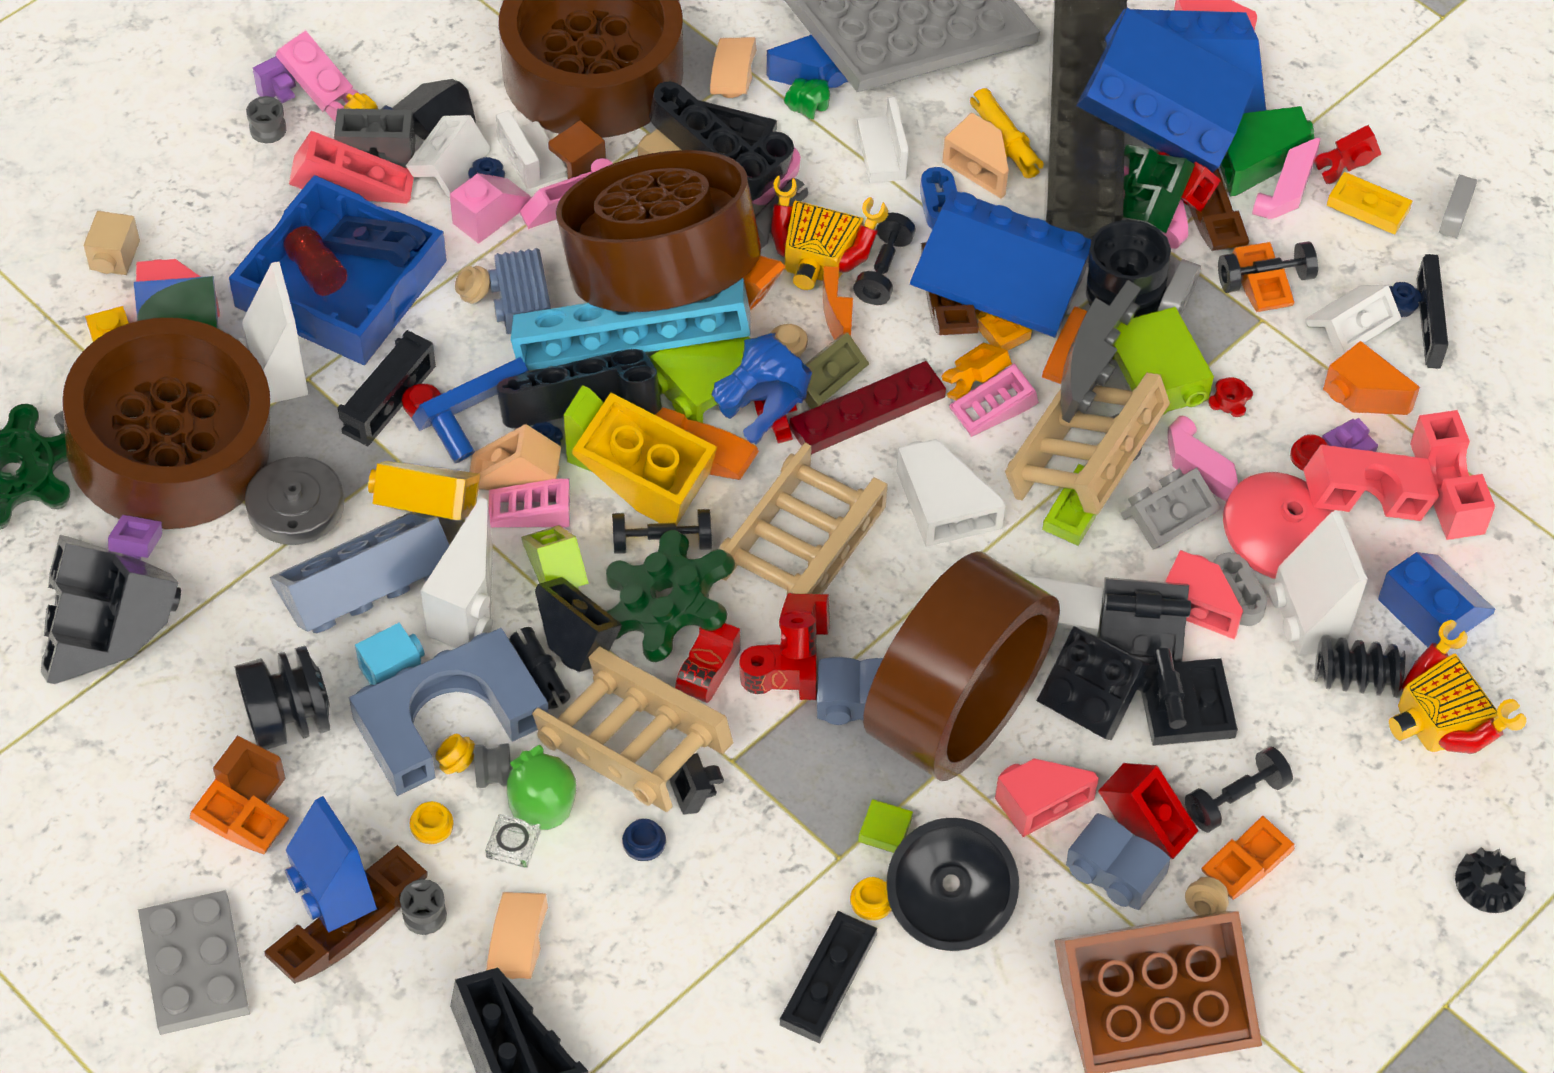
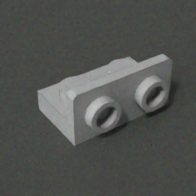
M1179 468L1159 480L1162 488L1152 493L1150 488L1147 487L1128 498L1131 507L1125 509L1120 514L1124 520L1130 516L1134 517L1153 550L1221 510L1220 505L1197 468L1184 475Z

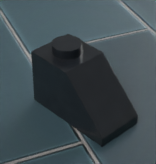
M563 577L537 585L535 594L548 648L558 655L562 663L577 672L591 669L588 657L599 646L610 651L622 624Z

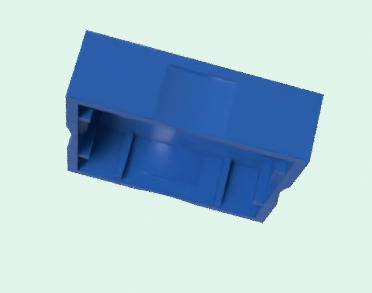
M314 175L284 210L276 227L263 239L259 240L229 276L234 306L247 312L271 263L280 262L295 319L297 335L365 366L446 263L444 231L401 212L379 207L355 192ZM344 215L412 224L419 227L426 236V240L418 249L411 250L410 259L403 267H397L388 260L329 252L322 241Z

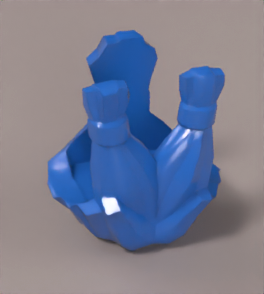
M776 333L744 340L741 365L731 375L715 382L711 394L718 404L719 410L729 419L734 417L740 408L745 407L751 401L766 400L763 413L743 430L744 437L750 443L758 444L764 433L773 426L775 421L786 415L797 403L803 404L811 380V369L804 365L799 357L794 355L786 345H783L775 337Z

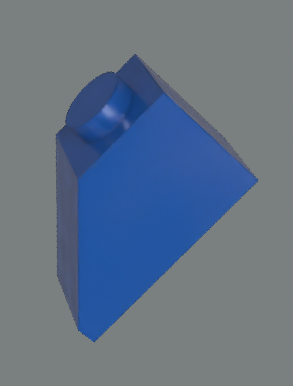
M812 35L767 50L766 75L769 80L792 85L796 78L807 80L824 79L828 81L829 88H836L849 82Z

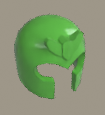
M538 745L530 751H523L518 758L510 763L513 769L507 780V798L513 817L531 829L549 830L560 826L570 816L576 796V778L570 766L559 757L543 753V747Z

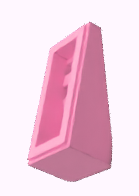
M1014 363L950 404L949 407L972 437L1029 410L1039 402L1035 389ZM1013 388L1017 395L1011 397L1007 390ZM999 394L1005 402L999 405L994 396ZM985 400L992 408L988 413L980 405ZM973 407L980 418L973 421L966 412V409Z
M551 479L489 490L491 528L554 527L558 525L569 527V479ZM501 502H509L508 512L500 513ZM517 502H524L523 510H517ZM533 502H540V507L533 508ZM549 502H556V504L549 505Z

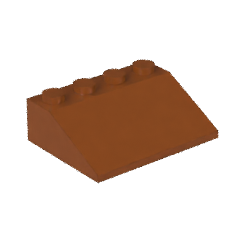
M1223 911L1054 940L1061 983L1085 1073H1109L1262 1046L1239 911Z

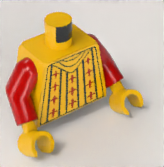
M780 176L776 177L773 184L775 193L779 198L778 204H774L771 236L777 253L785 258V270L794 274L793 283L795 286L802 290L813 289L816 280L823 281L824 266L839 267V280L843 273L850 272L868 259L878 232L875 229L876 224L883 222L888 216V208L884 202L879 213L871 215L870 210L873 207L874 200L872 197H869L864 201L862 210L867 219L865 224H863L864 218L796 200L793 206H790V199L797 192L796 181L792 178V188L790 191L782 192L778 189Z
M1448 620L1439 629L1440 642L1438 644L1432 643L1422 653L1402 684L1403 693L1398 704L1400 714L1389 719V728L1393 736L1399 741L1417 735L1424 747L1431 752L1446 750L1447 752L1474 754L1503 736L1505 728L1514 731L1521 730L1526 724V717L1523 713H1520L1514 718L1508 719L1509 714L1520 707L1518 702L1514 699H1507L1500 703L1498 709H1496L1456 653L1448 655L1447 652L1450 648L1460 649L1465 646L1468 639L1467 633L1463 631L1455 640H1448L1449 632L1457 624L1454 620Z

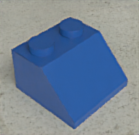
M1421 552L1414 553L1386 573L1378 598L1427 648L1432 643L1438 644L1440 642L1439 629L1444 622L1454 620L1457 623L1456 627L1448 634V640H1455L1461 632L1465 631L1467 633L1495 612V608L1439 555Z
M324 796L316 799L285 849L291 867L285 869V873L294 892H304L301 899L310 918L314 920L319 917L329 933L377 908L356 845Z

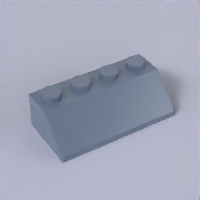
M410 512L271 576L270 580L297 626L307 632L312 630L313 633H320L336 625L335 619L347 613H350L351 616L362 614L373 607V601L385 595L389 599L398 597L410 590L409 584L422 578L424 581H427L448 549L449 543L438 517Z

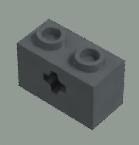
M337 109L334 140L407 168V163L415 153L416 143L412 110Z

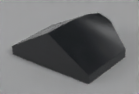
M454 79L423 83L392 108L394 110H412L415 134L424 141L443 116L471 115L476 123L469 91L460 81Z

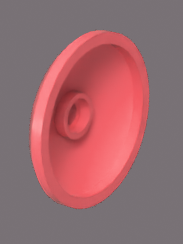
M1264 472L1244 479L1234 488L1224 507L1223 524L1228 541L1236 554L1245 559L1249 566L1257 572L1275 579L1278 567L1334 510L1313 507L1306 481L1285 473Z

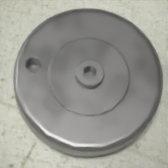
M292 456L281 458L265 465L252 477L246 489L245 505L249 521L260 535L276 543L298 545L317 540L335 527L344 510V494L341 481L330 466L314 458Z

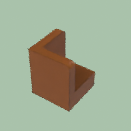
M581 120L548 142L549 150L567 164L568 179L591 172V165L595 160L600 158L606 159L605 140Z
M238 735L213 767L215 778L248 800L254 795L265 803L270 801L286 779L282 761L278 755Z

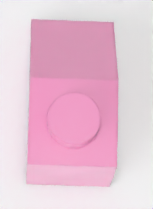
M477 173L450 193L452 221L456 227L479 244L519 214L520 210L532 197L508 178Z

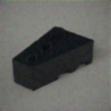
M498 967L455 979L450 1007L476 1073H588L584 1065L580 1061L575 1062L560 1045L561 1039L552 1029L548 1031L533 1014L534 1008Z

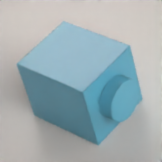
M400 622L355 644L359 668L370 685H377L390 679L402 669L414 668L420 665L421 657L425 656L419 639L415 634L408 636Z

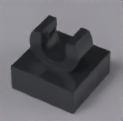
M698 753L693 754L669 779L682 814L698 813L707 798L716 796L717 791L714 784L724 782L719 766L703 767Z

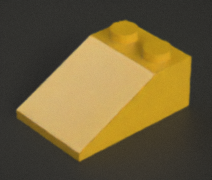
M610 393L573 448L572 455L636 511L658 523H676L677 526L710 474L717 446Z

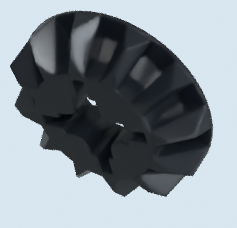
M1481 847L1475 853L1470 855L1466 853L1457 867L1455 883L1462 898L1472 907L1487 913H1502L1513 909L1523 898L1526 891V872L1520 871L1516 864V857L1512 859L1502 855L1500 848L1491 852L1485 851ZM1485 873L1488 875L1501 873L1498 884L1492 882L1489 885L1485 884L1483 887H1480Z

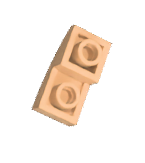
M755 37L719 39L712 67L711 94H721L726 98L747 94L752 81L751 64L757 51Z
M503 892L493 927L486 970L498 967L507 978L531 979L541 950L539 933L548 909L546 894Z

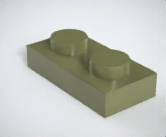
M848 332L837 337L805 364L812 371L807 396L804 399L810 409L820 406L869 365V362Z

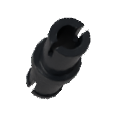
M521 628L527 644L523 643L517 631L510 636L509 641L548 702V709L558 708L559 706L552 692H556L562 705L569 700L570 693L555 670L556 662L551 655L545 653L533 628Z

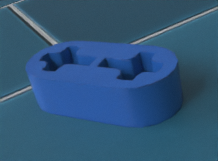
M942 167L928 168L921 176L920 196L925 219L931 229H933L940 213L938 207L944 205L951 190L957 191L952 173ZM934 183L939 184V187L942 188V192H936V187Z

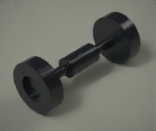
M894 212L888 213L887 218L883 222L878 223L876 228L879 238L887 244L881 246L874 264L875 271L861 272L853 286L855 295L868 304L884 305L889 301L893 285L883 274L888 272L896 252L893 246L904 247L909 245L916 231L914 223L908 217Z
M1310 241L1296 243L1294 259L1282 261L1279 257L1254 261L1253 266L1241 268L1237 257L1233 253L1221 255L1218 260L1219 280L1225 293L1240 290L1241 275L1295 267L1301 280L1315 279L1318 273L1317 255Z
M697 509L698 526L676 527V523L647 524V528L625 529L624 513H612L614 554L626 553V537L648 536V540H660L661 536L669 530H676L682 534H698L699 550L712 549L710 509Z
M1268 746L1258 752L1255 760L1259 772L1252 777L1245 775L1222 789V794L1215 799L1200 788L1185 796V806L1193 822L1202 831L1208 833L1219 827L1222 823L1218 806L1225 802L1232 804L1255 790L1256 784L1263 779L1276 790L1289 785L1293 780V774L1283 754L1272 746Z

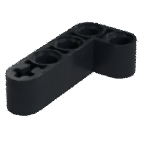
M671 81L663 82L655 88L649 114L651 123L681 150L718 153L738 162L746 171L747 176H749L747 178L752 201L758 199L772 188L777 176H780L781 180L788 173L794 151L793 141L788 135L777 131L770 132L751 146L678 83Z
M625 349L503 379L497 384L502 422L506 427L519 428L525 424L531 426L537 423L564 418V413L582 385L590 388L603 402H605L610 393H613L655 415L662 408L657 370L643 350Z

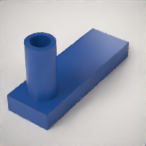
M519 357L420 404L412 416V420L419 431L433 426L455 464L473 455L475 450L454 415L497 395V384L500 381L528 372V368L522 358Z

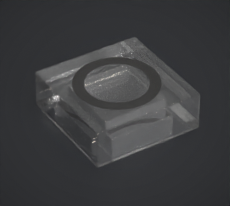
M499 814L485 849L486 858L528 868L541 832L540 824H531L522 819Z

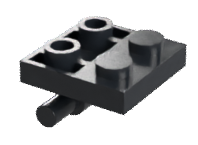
M1104 577L1099 638L1149 665L1156 664L1154 652L1160 648L1170 649L1173 662H1182L1186 617L1190 616L1191 600H1188L1189 585Z
M1073 626L1036 701L1100 737L1112 740L1136 691L1139 690L1142 693H1146L1151 687L1152 678L1145 675L1149 664L1082 628Z
M1160 648L1154 652L1156 664H1150L1145 673L1146 676L1152 678L1151 687L1146 693L1141 692L1152 746L1236 738L1238 728L1222 659L1173 662L1170 649Z

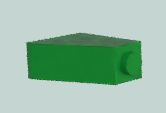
M1302 106L1243 113L1236 134L1220 164L1230 197L1238 196L1281 172L1288 151L1314 139L1313 124L1310 120H1306Z

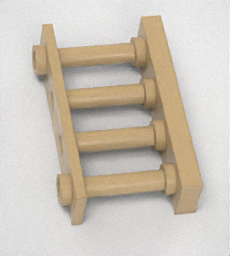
M1146 373L1133 391L1096 385L1092 390L1097 394L1094 401L1124 406L1120 414L1115 418L1083 414L1078 411L1070 423L1062 419L1060 389L1005 470L1015 499L1023 501L1035 482L1075 489L1084 512L1098 515L1170 404L1161 375ZM1071 427L1106 433L1101 443L1097 444V446L1063 440ZM1053 455L1088 460L1083 470L1078 474L1045 468Z
M805 442L795 455L791 453L786 458L781 468V474L732 538L727 537L719 547V549L733 556L735 560L734 570L739 565L787 590L786 594H823L886 508L887 483L873 477L865 490L862 488L855 490L811 468V445ZM803 481L849 504L850 510L844 518L839 516L836 519L791 496V494L800 482ZM783 509L828 532L829 538L823 546L817 545L814 547L771 525L770 522L779 510ZM761 537L808 561V567L802 575L797 573L794 576L748 551L757 539ZM728 575L727 577L723 578V580L727 581V579L730 577V575Z
M599 646L588 657L594 674V682L558 718L540 708H537L532 713L538 728L537 736L550 750L555 751L558 749L631 791L643 804L647 806L653 804L668 812L673 806L666 782L700 747L705 748L708 746L723 755L733 744L727 717ZM614 693L624 699L589 736L573 728L605 694ZM644 710L656 717L620 754L604 746L636 711L642 712ZM676 728L687 734V737L652 773L636 764L643 754L668 729L673 730Z

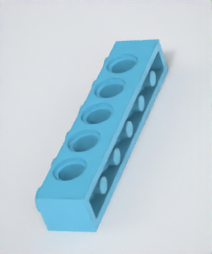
M742 278L729 288L706 299L664 310L621 312L584 303L513 315L511 343L515 358L521 357L528 371L625 349H639L644 352L751 336L750 307L744 279Z

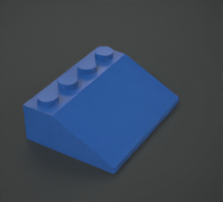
M1126 8L1076 106L1160 152H1165L1173 157L1186 158L1193 164L1197 162L1211 172H1214L1219 168L1236 134L1257 78L1137 12Z
M1125 9L1122 11V13L1112 26L1111 30L1105 37L1107 44L1111 36L1113 35ZM1131 9L1257 78L1244 113L1266 110L1259 39L1246 12Z
M951 190L937 217L909 285L964 305H974L975 309L1055 338L1084 277L1089 261L1091 239L1084 237L1078 232L1066 231L1052 226L1042 219L1030 218L1013 212L1006 206L994 205L977 199L970 193Z

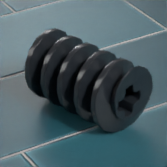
M1324 635L1318 644L1314 680L1316 682L1319 676L1323 677L1326 689H1331L1335 679L1338 678L1341 681L1342 690L1346 692L1354 680L1357 681L1359 693L1364 694L1370 682L1374 683L1376 695L1381 696L1387 684L1391 685L1393 697L1398 698L1405 674V650H1403L1400 656L1398 646L1396 644H1389L1383 654L1381 644L1373 642L1366 653L1362 640H1356L1351 650H1349L1346 638L1342 637L1338 639L1333 648L1330 637Z

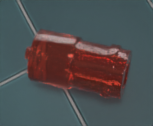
M301 226L288 234L284 241L286 254L300 268L302 276L317 295L325 296L339 290L346 282L347 270L335 254L325 246L319 233L309 226Z

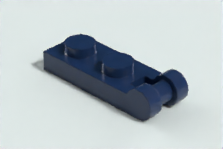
M344 215L322 241L329 252L388 260L397 267H403L410 259L411 250L418 249L426 240V236L419 227L412 224Z

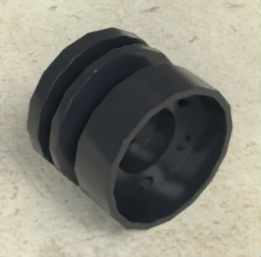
M1115 221L1101 227L1092 237L1089 250V270L1086 285V297L1089 305L1091 306L1095 298L1110 306L1129 280L1141 288L1134 302L1140 307L1133 318L1158 312L1167 288V275L1171 255V247L1167 237L1158 228L1142 221Z
M305 645L294 648L298 664L297 668L291 669L285 652L278 653L279 673L273 675L270 674L262 658L234 666L256 744L266 750L287 744L286 724L290 722L295 723L303 739L310 737L306 721L307 717L313 716L320 734L330 731L328 719L330 703L319 667L310 657Z

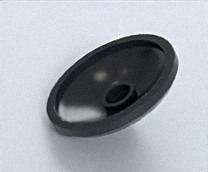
M964 818L936 819L914 829L896 848L887 871V896L897 921L917 941L939 950H967L992 939L1005 927L1011 918L1019 894L1018 869L1007 845L996 833L986 826ZM947 875H955L959 879V886L955 891L944 889L943 880Z

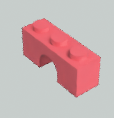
M1458 410L1419 415L1410 443L1415 457L1429 460L1439 493V498L1433 505L1446 540L1485 534L1495 509V504L1483 474L1469 476L1466 453L1470 441Z
M1320 445L1303 469L1314 508L1350 512L1366 490L1380 501L1385 517L1421 521L1439 498L1429 460L1425 458Z

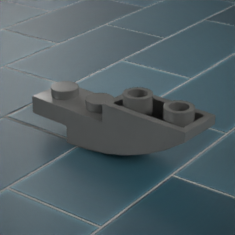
M1129 280L1110 306L1095 298L1071 344L1061 381L1062 419L1068 423L1071 422L1078 411L1083 414L1086 413L1097 395L1092 390L1097 384L1104 387L1116 368L1110 363L1117 351L1113 346L1121 334L1117 328L1121 322L1128 326L1140 307L1134 302L1141 288Z

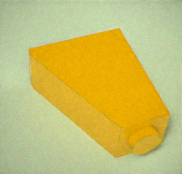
M383 461L377 463L376 469L371 470L368 491L373 493L372 504L453 520H463L469 516L477 503L480 473Z

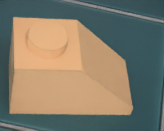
M970 113L945 137L942 163L1002 199L1006 195L1009 171L1002 132L991 122L983 120L974 113Z
M525 424L475 451L472 455L469 472L480 473V490H492L556 479L559 472L558 464L561 446Z

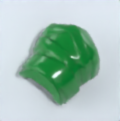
M796 78L785 95L784 103L791 111L802 113L808 119H814L816 109L825 111L829 107L830 91L828 81L824 79L807 80Z

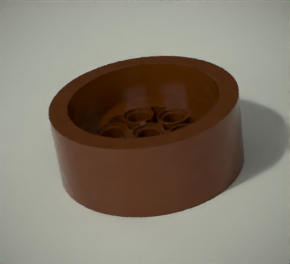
M503 0L498 26L504 86L507 95L517 110L530 121L539 122L542 128L560 134L581 120L601 138L635 131L651 122L649 114L654 90L657 85L668 81L678 83L679 85L682 84L683 14L679 0Z
M698 150L665 151L641 155L611 164L593 172L573 185L562 196L556 208V219L573 288L577 295L585 302L607 310L621 312L657 311L706 299L729 288L745 277L756 265L761 254V243L746 171L735 160L718 153Z
M152 318L128 323L105 333L91 343L78 356L67 375L62 402L69 468L74 480L85 496L104 512L115 518L120 519L122 515L160 521L162 522V529L187 528L210 522L229 513L245 501V493L250 480L268 463L270 450V390L267 378L254 355L240 341L216 327L182 318Z
M976 551L958 560L924 594L890 644L875 674L866 699L863 714L865 731L939 781H948L961 774L982 755L1002 731L1034 682L1055 636L1060 615L1059 600L984 552Z

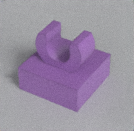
M276 56L253 67L256 90L260 97L276 96L281 103L295 98V94L291 90V88L296 86L295 78Z
M1353 418L1322 435V438L1329 446L1376 452L1378 444L1368 435L1369 428L1360 418L1355 420Z
M122 515L108 537V550L140 560L141 557L148 558L162 536V522Z

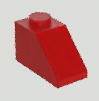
M1123 763L1098 790L1119 824L1135 836L1156 845L1170 859H1174L1199 831L1157 765Z

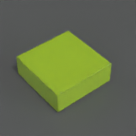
M872 799L859 833L858 842L894 853L907 835L913 811Z

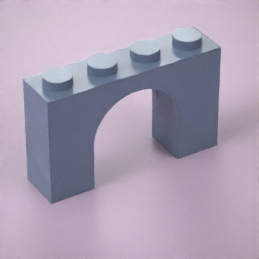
M502 628L490 633H481L462 646L453 650H444L425 663L414 668L402 669L394 677L377 685L365 686L355 695L349 697L353 720L397 796L436 778L433 757L413 724L419 710L431 699L452 692L468 693L479 697L491 707L512 742L538 730L532 714L537 708L549 714L548 702Z

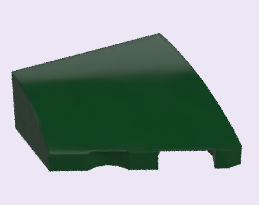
M1126 145L1124 156L1130 159L1129 174L1123 176L1122 188L1125 190V196L1122 201L1121 217L1125 220L1148 223L1166 234L1195 164L1186 158L1160 155L1151 148Z

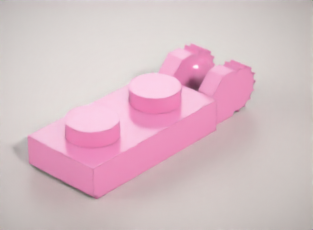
M306 30L279 48L275 54L322 112L326 111L335 122L337 109H344L341 103L337 101L343 99L347 104L346 96L349 93L351 95L359 93L352 89L353 86Z

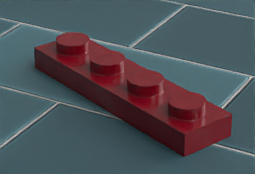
M924 361L790 418V429L801 446L804 442L811 445L812 455L945 398L946 387L929 363Z

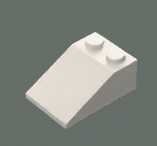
M280 262L271 263L242 321L245 337L238 339L261 365L270 390V403L308 395L294 315Z
M480 497L421 589L427 636L454 648L470 642L481 633H490L493 625V620L491 619L493 545L488 500Z
M1340 511L1331 512L1278 567L1274 584L1270 585L1272 603L1275 608H1280L1284 618L1283 629L1288 642L1294 643L1298 656L1317 653L1319 641L1324 635L1330 637L1333 648L1341 637L1346 638L1348 641L1368 579Z

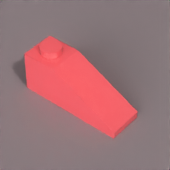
M310 131L294 155L289 184L303 189L309 180L316 175L361 195L367 201L407 204L411 198L414 177L405 167L317 132Z

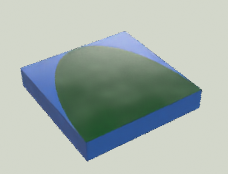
M214 276L134 282L137 321L152 318H182L202 322L219 329Z

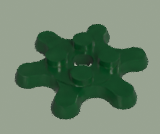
M20 404L11 409L7 425L0 430V530L8 526L12 511L17 505L34 500L42 502L51 509L58 510L67 505L71 494L69 485L57 479L53 474L59 465L68 462L65 432L54 437L39 435L35 430L39 420V412L31 404ZM9 463L21 464L19 469L15 471L16 475L13 476L11 473L2 472L1 470Z
M669 530L661 536L658 552L650 554L645 559L644 564L633 566L621 560L612 562L606 569V581L610 588L620 591L621 601L606 612L622 624L615 640L630 631H640L644 634L642 649L645 658L650 662H659L667 658L672 652L674 636L681 628L688 625H696L706 631L720 628L726 622L728 613L722 604L710 600L708 593L714 583L727 577L734 570L735 560L730 553L716 549L701 558L688 559L689 540L684 534L676 530ZM673 587L667 597L657 598L656 590L661 592L664 589Z

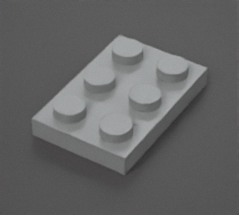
M226 890L138 909L157 1028L160 1035L250 1015Z

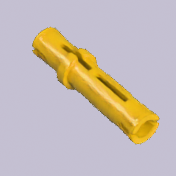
M982 88L976 91L973 95L980 103L971 97L970 104L983 120L991 122L1001 130L1006 157H1010L1015 162L1025 178H1032L1040 173L1039 169H1043L1044 163L1031 148L1028 136L1016 128L989 89Z

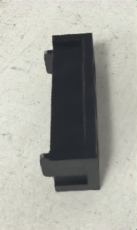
M409 330L405 331L402 339L397 338L395 340V347L348 402L337 407L339 419L344 425L341 429L342 434L367 447L373 442L403 406L402 397L405 391L413 385L422 384L436 367L433 342Z

